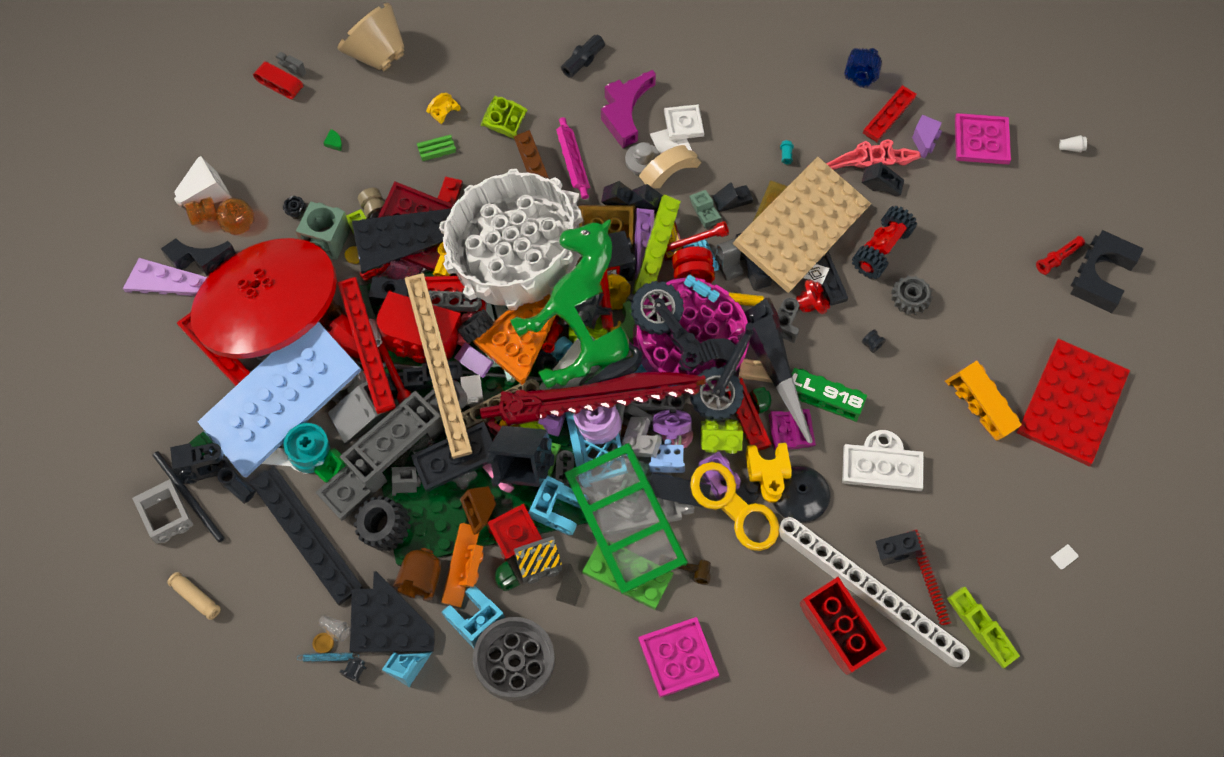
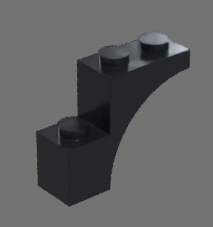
M617 181L604 187L601 202L611 206H635V209L654 210V214H657L663 195L648 184L631 190L622 182Z
M175 238L161 248L164 256L174 268L182 270L187 268L192 262H195L206 276L236 254L229 241L211 248H193Z

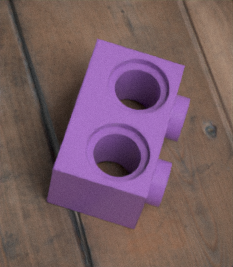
M717 452L699 462L698 467L709 462L720 463L727 467L734 476L736 491L739 489L741 480L736 472L733 473L730 469V463L726 456H722L720 452ZM706 471L702 477L707 484H711V491L719 501L724 498L727 492V486L721 484L722 481L726 480L717 471Z

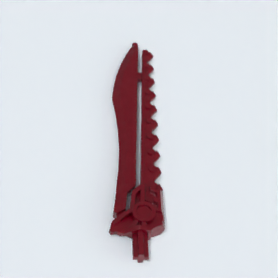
M642 372L576 387L537 391L517 390L515 394L502 391L499 405L480 409L481 418L501 416L507 426L538 422L539 419L543 420L551 414L560 417L565 412L577 414L582 409L593 412L601 406L610 409L615 404L627 406L632 401L645 403L650 398L660 401L669 395L675 398L682 396V393L695 395L699 393V385L706 384V377L704 375L697 376L674 372Z

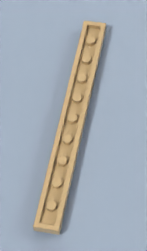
M424 273L406 277L405 282L452 458L472 454L471 446Z

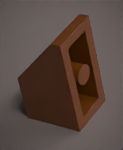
M489 486L468 489L460 499L474 535L478 534L487 524L496 505Z

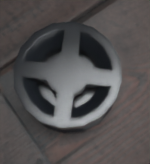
M873 329L863 338L862 343L867 345L869 350L874 353L882 347L886 339L880 337L878 332Z

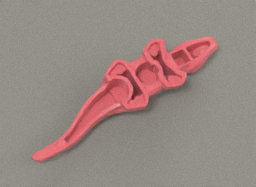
M890 139L874 146L864 141L858 144L855 150L845 153L826 164L833 170L846 166L865 169V167L880 162L884 165L897 163L904 166L919 159L921 155L916 150L906 148L893 149L892 145L894 142Z

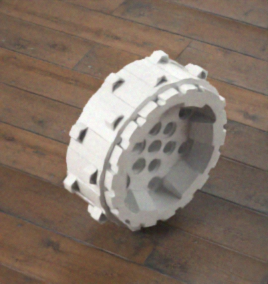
M509 169L505 174L492 176L477 185H469L464 189V195L452 207L449 217L441 222L439 229L444 234L443 244L447 253L444 255L445 262L443 265L448 274H457L462 285L465 286L463 291L465 297L469 300L480 298L493 305H507L509 310H517L523 304L534 303L544 299L543 297L548 294L551 295L558 281L575 269V265L582 255L576 251L564 249L560 245L559 240L562 232L565 230L579 228V224L583 222V217L576 204L571 205L569 198L561 190L562 183L559 179L554 177L549 180L534 173H519L517 169Z

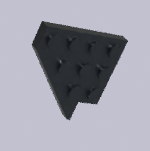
M377 571L373 572V589H352L350 653L434 652L435 630Z

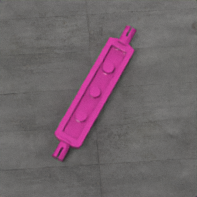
M562 117L559 119L560 127L556 131L571 184L580 191L582 199L589 198L587 190L590 188L576 138L573 130L567 125L566 118Z

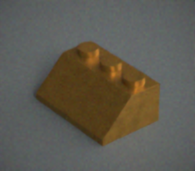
M578 206L583 217V222L579 224L580 227L590 223L603 224L610 219L611 225L608 234L625 231L626 237H630L631 244H633L635 206Z

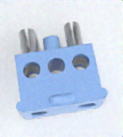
M679 435L678 445L677 438L674 441V445H671L670 439H666L664 445L660 444L656 458L651 457V462L649 463L650 472H685L684 445H681V435Z

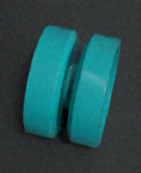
M312 423L296 425L290 429L284 440L285 453L290 463L296 470L303 473H314L315 467L324 464L329 450H331L324 430Z

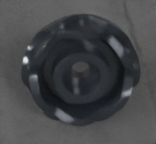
M291 196L284 201L283 210L290 217H299L306 209V203L301 197Z

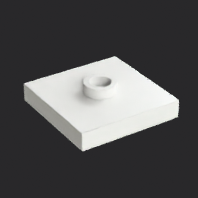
M699 104L664 108L669 140L704 137Z

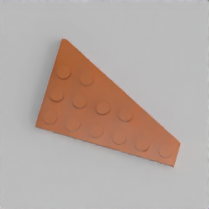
M550 294L537 302L523 304L517 310L508 309L494 321L493 326L489 330H486L484 334L473 341L477 347L521 385L525 383L556 315L549 319L539 332L528 331L521 337L516 333L510 320L515 317L526 319L536 316L546 306L551 297Z

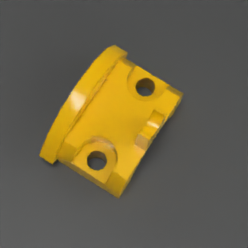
M445 92L437 95L430 102L426 112L442 124L450 111L456 110L458 112L461 110V106L449 93Z

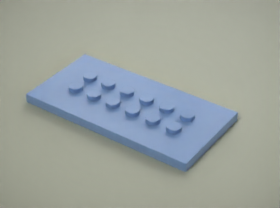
M318 321L301 338L280 350L272 352L207 412L198 423L211 439L221 447L225 456L240 474L246 478L284 443L285 436L290 429L298 424L306 423L362 369Z

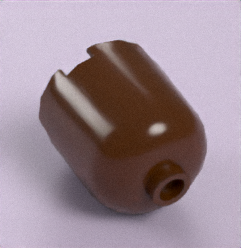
M427 548L410 551L402 562L393 586L398 587L397 592L414 599L415 595L424 597L423 601L432 600L442 566L440 560L433 554L432 550Z

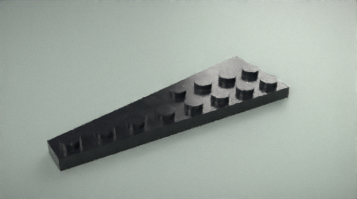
M452 208L352 221L361 274H365L367 271L375 268L379 269L385 264L400 261L401 258L421 253L441 244L444 234L441 233L439 227L442 221L447 220Z

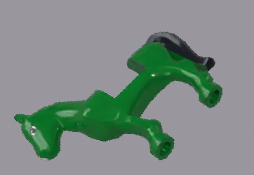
M610 219L603 224L590 223L562 232L559 240L560 245L566 250L578 252L583 256L575 269L563 276L554 286L549 301L539 314L531 318L515 317L510 320L516 333L521 337L528 331L539 332L549 319L558 315L563 318L579 339L581 352L573 364L564 369L553 371L546 368L539 371L548 389L556 384L564 386L574 378L587 376L593 366L600 367L581 386L633 374L642 363V351L629 342V338L622 326L593 341L575 308L603 292L600 282L612 257V242L608 235L611 225ZM630 350L632 352V355L630 357H627Z

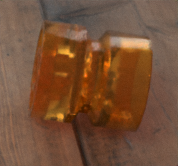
M212 197L203 198L199 203L196 200L185 203L192 226L203 224L204 220L207 222L218 220Z

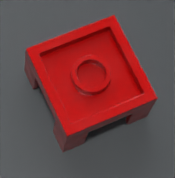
M524 504L486 524L490 534H493L505 561L515 555V548L542 540Z

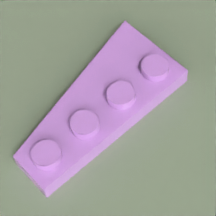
M139 258L123 290L129 293L140 291V293L159 292V294L176 293L177 295L196 296L207 277Z

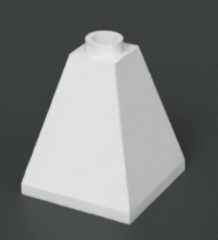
M202 156L197 158L174 192L176 195L174 198L175 202L179 207L184 206L186 209L232 198L218 172Z

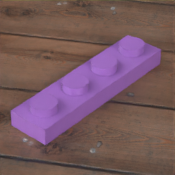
M637 208L634 211L635 280L637 279L654 224V210Z

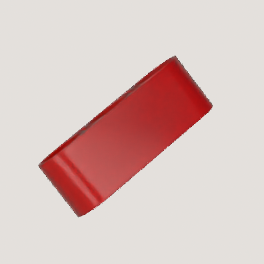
M266 61L253 73V77L257 82L288 99H293L304 87L297 77Z

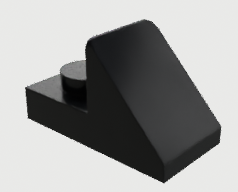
M732 182L713 196L719 212L753 203L748 186L744 185L734 188Z

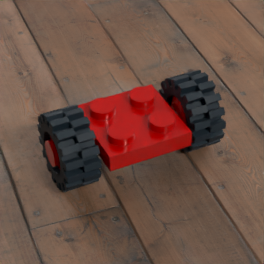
M891 206L881 219V224L884 227L875 230L872 239L861 246L852 258V265H855L854 268L858 269L860 274L863 273V276H868L869 279H877L882 275L888 266L887 258L883 256L891 251L899 239L909 238L917 227L916 218L912 217V213H908L909 210H903L901 206L900 208L898 206Z

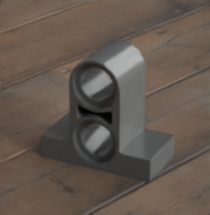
M735 238L711 248L726 281L743 275V269L739 264L741 251L733 244L736 240Z
M790 297L782 302L777 313L779 322L785 324L784 326L780 325L783 339L795 343L800 329L792 326L796 318L799 303L796 299Z

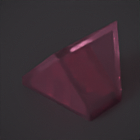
M405 260L392 261L390 266L379 277L405 280L406 277L420 274L423 267Z

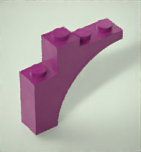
M653 70L642 73L639 77L628 80L625 84L619 79L605 86V99L609 104L601 108V120L622 148L638 141V130L632 119V111L638 99L648 89L656 85V74Z

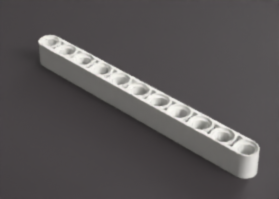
M788 517L782 520L779 527L781 539L834 579L839 576L846 588L950 666L958 668L968 660L969 650L965 645L796 519ZM784 527H791L793 532H787ZM805 538L810 544H803L800 539ZM816 551H823L826 556L821 557ZM833 563L841 564L843 569H836ZM850 576H857L859 582L852 581ZM867 588L874 589L876 594H869ZM885 600L890 601V602L892 603L893 607H892V608L887 607V606L884 604V601H885ZM901 613H906L910 620H904ZM918 626L925 627L927 633H921ZM936 639L942 640L944 647L939 646L936 643ZM953 652H958L962 660L956 659Z

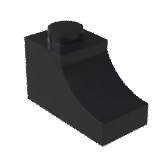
M880 162L865 167L861 183L872 191H884L896 197L902 193L904 179Z

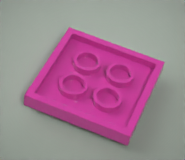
M956 113V161L1009 165L1011 162L1009 117Z
M697 617L638 637L659 698L719 677L717 667Z

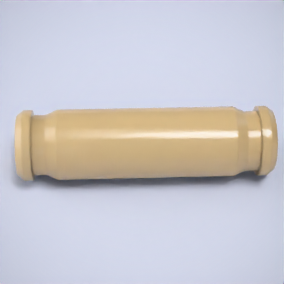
M175 572L170 576L168 585L172 586L180 596L202 615H206L208 620L214 619L220 613V606L216 605L212 599L186 577L182 576L180 572Z

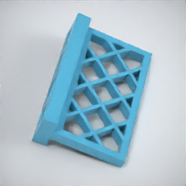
M565 412L576 467L593 460L588 457L592 448L599 451V454L596 456L597 458L608 453L606 450L611 443L617 445L618 448L622 446L619 433L616 436V441L612 439L610 442L605 443L603 448L586 441L575 424L574 413ZM621 456L608 462L606 466H600L603 470L599 475L592 476L591 470L578 476L583 488L591 487V483L628 473L625 457ZM615 460L622 464L621 469L613 470L610 467Z

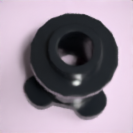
M358 657L349 658V663L345 670H340L339 673L345 678L360 684L359 677L363 670L367 669L364 666L366 662Z

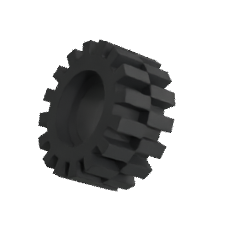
M483 309L463 322L464 324L460 325L457 331L467 343H470L484 334L486 330H489L493 326L494 321L486 310Z

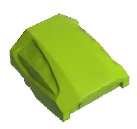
M494 96L480 126H485L510 138H514L513 136L517 135V131L528 109L514 101Z

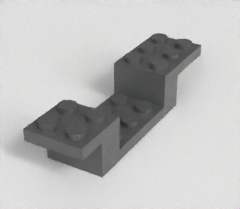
M434 389L424 398L414 391L340 456L346 466L315 493L341 521L346 519L387 482L382 472L421 437L426 435L433 442L445 431Z

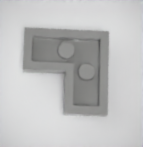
M631 417L622 446L630 443L636 456L656 458L662 439L659 436L647 435L651 422L648 418Z

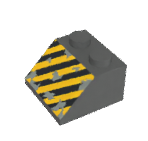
M554 536L514 549L516 563L524 584L536 583L545 576L554 577L562 571V564Z

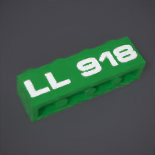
M794 368L792 377L799 401L854 422L858 421L867 398L866 394L857 389L847 388L841 383L831 382L823 376L810 374L804 369Z

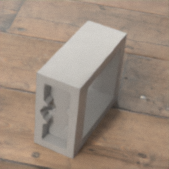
M170 479L132 498L150 538L156 544L167 542L172 536L184 533L194 526L176 486ZM172 496L182 517L154 530L145 509Z

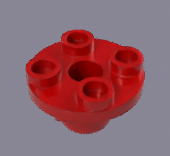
M811 279L805 281L807 292L802 291L801 295L796 297L800 311L811 312L816 309L821 315L825 314L827 309L830 308V304L821 293L823 292L821 284L819 282L815 283Z

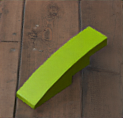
M961 587L947 598L972 634L1002 668H1006L1020 657L997 621H992L983 606L976 603L966 587Z

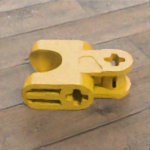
M778 443L775 450L776 458L773 460L763 459L755 445H748L745 455L750 481H760L763 498L770 503L777 502L784 491L783 479L791 478V464L787 444Z

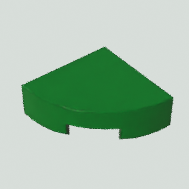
M330 129L323 142L324 146L341 151V138L336 131Z

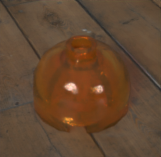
M240 198L224 200L216 212L220 228L231 235H238L248 231L252 221L254 223L255 220L253 210L249 204Z

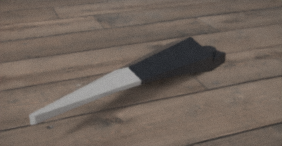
M765 298L744 312L748 323L754 325L749 343L807 442L812 443L790 370L778 313L771 299Z

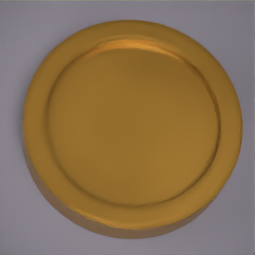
M320 633L315 636L312 645L317 653H329L334 647V640L330 634Z

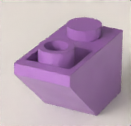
M924 115L921 116L912 137L922 158H926L928 152H933L936 145L933 142L938 140L942 133V130H939L942 122Z

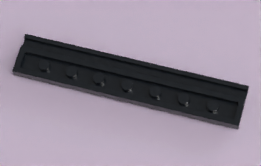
M272 466L270 470L263 472L250 481V484L338 606L352 597V589H363L355 575L275 466Z

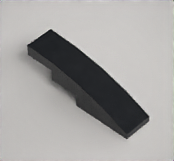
M459 361L448 362L452 380H461V363ZM427 363L422 364V367L403 369V372L398 373L405 389L408 391L433 387ZM386 373L392 394L398 393L390 374Z

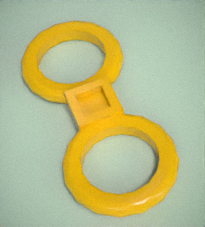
M709 462L702 464L695 470L691 477L690 486L694 498L705 508L722 509L735 521L734 530L736 537L743 546L749 550L762 551L770 548L776 542L779 536V523L776 515L765 505L757 503L748 505L735 493L736 482L733 474L727 467L720 463ZM706 471H717L726 480L727 492L724 498L719 501L707 499L700 490V479ZM751 512H759L769 521L770 534L764 542H753L748 539L744 532V519Z

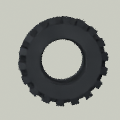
M378 496V498L372 497L370 502L365 501L364 506H360L358 509L360 511L359 514L355 515L357 522H354V527L357 528L355 533L359 536L358 539L364 542V544L380 551H390L391 548L396 549L398 543L402 544L404 542L403 538L409 534L407 529L411 527L408 523L411 519L407 515V509L394 500L383 496ZM387 515L388 520L385 528L378 532L379 521Z

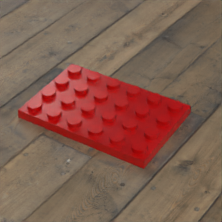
M1058 338L1023 416L1022 425L1016 433L1090 467L1130 370Z

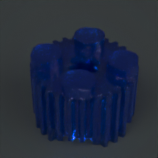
M854 48L851 50L844 72L845 79L853 81V83L856 82L860 88H868L872 82L875 83L879 79L882 67V60L880 55H878V50L875 48H870L869 50L867 48H862V50Z

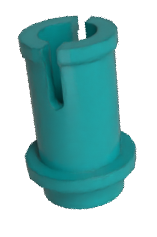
M785 140L780 145L782 150L781 161L783 164H791L793 162L792 150L794 145L791 141Z

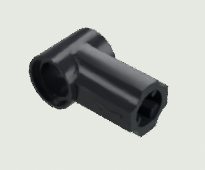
M223 467L219 470L217 477L221 485L243 504L249 502L254 497L256 490L244 481L233 468ZM226 476H233L231 480L224 481Z

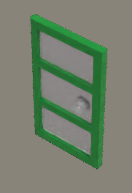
M626 443L615 450L564 473L621 594L688 563L630 443Z

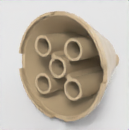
M384 3L385 7L382 9L378 6L363 17L349 30L348 34L350 36L345 41L343 39L340 41L337 49L341 53L378 70L382 69L383 72L391 66L390 63L394 59L396 61L404 55V44L390 3Z

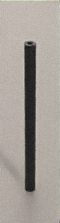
M159 451L155 452L152 455L217 542H222L225 539L223 534L176 475Z

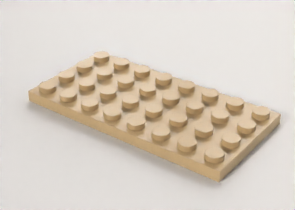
M817 157L742 232L733 244L789 293L871 203Z

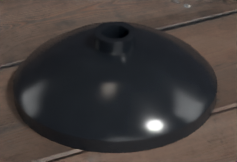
M792 466L791 478L783 479L784 491L780 500L774 502L773 505L784 518L791 517L800 523L814 521L823 515L829 505V485L825 478L816 470L806 466ZM799 487H804L806 491H800Z

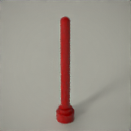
M723 221L717 223L714 229L669 243L666 252L713 236H720L721 238L728 236V226Z
M382 340L378 350L398 391L397 401L400 405L412 393L405 389Z

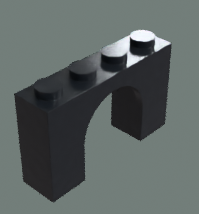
M1102 230L1099 236L1095 235L1090 245L1093 247L1087 250L1084 256L1086 262H1082L1077 270L1080 274L1079 277H1074L1070 285L1073 287L1070 294L1107 312L1113 313L1125 290L1102 280L1095 270V264L1111 262L1132 271L1144 248Z

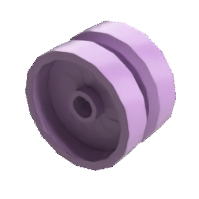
M615 405L610 409L601 406L593 412L582 409L581 412L573 414L575 424L581 435L590 443L604 444L610 442L621 430L622 421Z

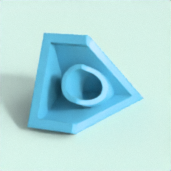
M393 652L382 670L410 687L432 652L407 654Z

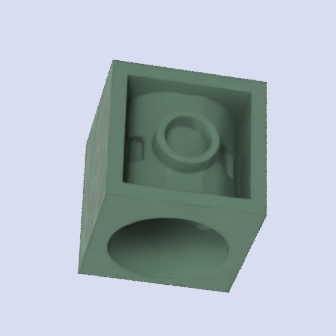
M310 201L296 230L298 239L314 243L323 249L330 259L337 260L351 230L345 211L338 207L332 208L320 202L314 203ZM331 227L327 231L318 232L322 228Z

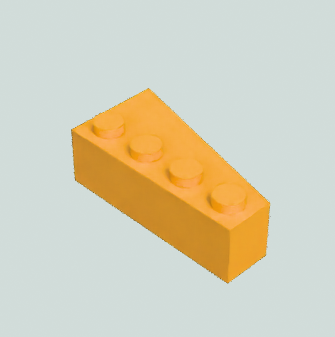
M978 361L973 362L945 380L948 386L952 384L957 390L955 394L959 399L964 398L968 402V409L972 414L974 413L981 417L980 423L996 441L1004 438L1022 425L1017 414L1008 406L1006 398L1001 396L996 384L990 380L985 368Z

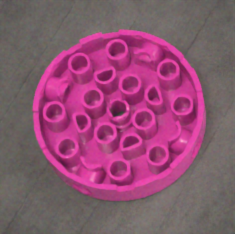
M686 278L666 282L667 285L670 286L671 284L674 286V289L678 290L681 294L680 297L683 299L684 311L679 323L688 333L694 334L696 340L701 343L708 339L725 338L732 341L734 345L737 344L739 341L737 337L745 331L748 321L740 304L729 296V292L717 284L712 285L703 279L696 278V281L700 280L711 287L712 291L716 290L720 293L718 299L712 302L708 299L709 297H704L694 291L693 287L689 288L684 284ZM660 295L651 296L655 301V299L659 298ZM662 296V300H664L665 303L669 302L665 297ZM647 298L643 305H652V303ZM669 305L667 308L671 312V305ZM643 309L646 316L652 312V309ZM653 316L649 318L653 321H656V319ZM634 323L633 343L643 353L641 364L647 372H674L698 376L706 369L708 370L712 367L723 368L726 364L722 361H715L702 367L697 365L692 372H684L679 367L681 352L666 333L661 335L649 334L647 331H642ZM746 348V350H745V352H744V354H743V356H742V358H741V360H740V362H739V364H738L736 370L738 369V367H739V366L741 365V363L743 362V360H744V358H745V355H746V352H747V348ZM686 359V362H687V363H688V362H692V363H693V360H692V359H690V360H687V359ZM712 380L710 382L713 386H715L717 380ZM706 383V385L703 388V391L711 390L708 384Z

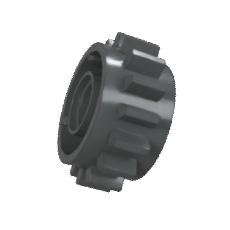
M908 275L907 278L903 279L901 277L899 282H895L894 288L891 291V294H893L891 300L895 302L894 306L898 307L900 312L903 311L907 315H916L918 312L923 313L925 308H929L933 299L931 296L933 291L929 290L930 285L924 279Z

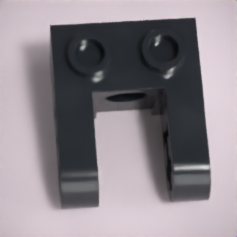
M188 443L170 447L172 469L184 484H194L199 480L217 476L221 469L218 467L220 461L224 463L222 468L231 467L230 461L216 443L196 447ZM213 450H216L215 456L210 455Z

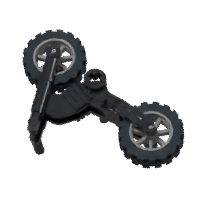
M652 281L649 284H644L643 287L637 290L631 303V315L634 318L635 324L642 331H647L649 334L661 335L666 333L681 352L679 367L684 372H692L697 365L702 367L715 361L726 363L723 368L712 367L698 375L706 377V383L712 391H703L706 384L699 385V393L695 395L690 394V401L693 404L694 410L700 413L701 417L708 418V420L721 421L731 417L740 408L744 397L740 379L733 374L736 373V368L747 348V344L753 334L754 325L752 323L746 324L745 331L737 337L739 341L736 345L725 338L708 339L700 343L695 339L694 334L688 333L679 323L684 311V303L679 291H676L675 287L671 284L669 286L663 281L661 283ZM651 295H660V296H659V298L655 299V301H654V299L652 298ZM662 296L665 297L669 302L665 303L664 300H662ZM648 298L652 305H643V303ZM669 305H671V312L667 308ZM643 309H652V312L646 316ZM653 316L656 319V321H653L649 318ZM686 359H687V360L692 359V360H693V363H692V362H688V363H687V362H686ZM717 380L715 386L710 381ZM728 391L731 392L730 399L724 396V394ZM703 395H708V398H710L707 403L704 401ZM720 399L726 401L728 404L721 408ZM715 400L717 408H713L709 404Z

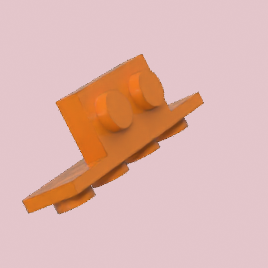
M461 523L459 526L441 600L444 604L461 608L466 587H474V584H476L479 577L478 567L483 560V546L476 545L479 533L474 535L469 524Z

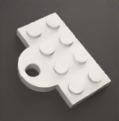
M887 430L875 431L867 437L864 446L844 445L842 483L922 491L923 452L904 450L902 441L893 432ZM886 437L889 443L881 444L878 438Z

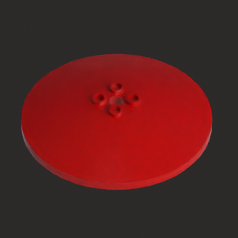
M294 238L273 239L245 248L220 264L199 288L191 309L193 331L205 348L227 358H254L280 350L305 335L317 324L329 308L337 283L334 265L323 249L306 240Z

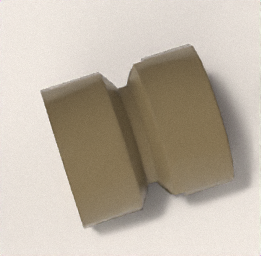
M377 188L365 189L358 195V201L364 210L366 219H370L374 212L381 211L385 203Z

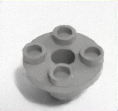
M641 142L628 149L625 162L627 167L636 176H639L644 168L660 153L653 145Z

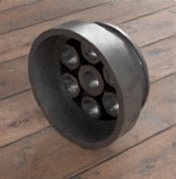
M508 617L492 623L481 633L474 647L473 665L479 682L486 691L502 700L520 701L536 695L547 685L554 670L555 657L551 639L541 626L526 618ZM514 638L518 641L515 646L507 645L509 639ZM529 646L537 647V651L533 654L527 653L526 649ZM495 651L501 653L500 658L497 660L490 658V655ZM512 659H519L521 661L517 667H512L509 663ZM532 666H538L540 672L538 674H531L529 669ZM496 672L504 674L501 680L493 679V675ZM517 679H521L524 682L520 688L512 686V683Z

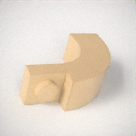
M679 145L658 155L644 168L639 177L652 188H661L664 182L676 171L683 168H698L701 162L694 151L688 150L685 145Z

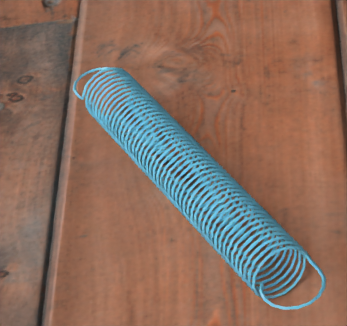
M304 653L310 655H303V662L315 661L312 659L315 655L321 658V660L315 662L334 661L330 659L332 655L337 657L335 661H348V656H352L353 653H344L343 655L338 653Z

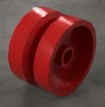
M698 246L687 247L673 255L674 280L687 278L688 275L703 279L710 284L715 280L713 254L709 249Z

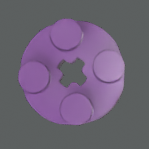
M670 410L658 412L653 417V431L666 435L667 439H676L678 435L692 431L691 416L681 410H676V413H670Z

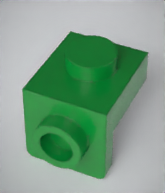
M335 448L329 450L324 464L314 469V472L325 483L346 466L340 458L341 454Z

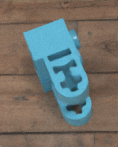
M547 476L541 484L528 513L531 519L567 535H573L577 524L552 512L556 499L580 508L577 499L570 487Z
M475 585L465 591L469 599L480 609L472 618L464 620L451 605L441 612L445 619L473 649L479 636L488 626L505 618L503 612Z

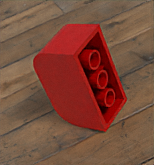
M389 291L377 315V325L385 347L400 357L406 356L413 358L418 363H427L410 297ZM432 304L448 361L453 356L458 345L457 340L460 333L457 329L462 325L461 314Z
M839 576L800 602L801 609L834 661L846 675L887 650Z

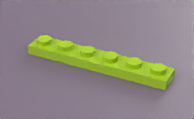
M665 194L661 198L634 285L633 294H636L637 290L643 287L644 284L657 281L681 202Z

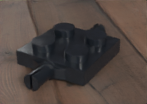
M603 293L575 307L587 329H595L596 321L600 315L610 316L612 313L610 307H602ZM559 317L558 324L560 326L570 327L563 318Z

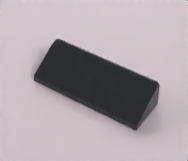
M652 473L650 485L657 498L705 508L694 498L690 487L691 480ZM700 482L699 486L702 494L709 499L711 484Z

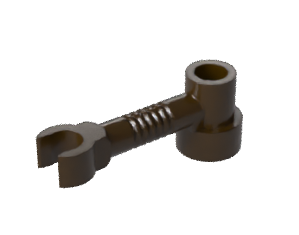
M660 555L658 565L662 566L674 559ZM700 560L698 565L687 563L685 566L677 568L695 572L693 580L698 584L707 585L710 583L711 574L709 572L711 563L709 561Z

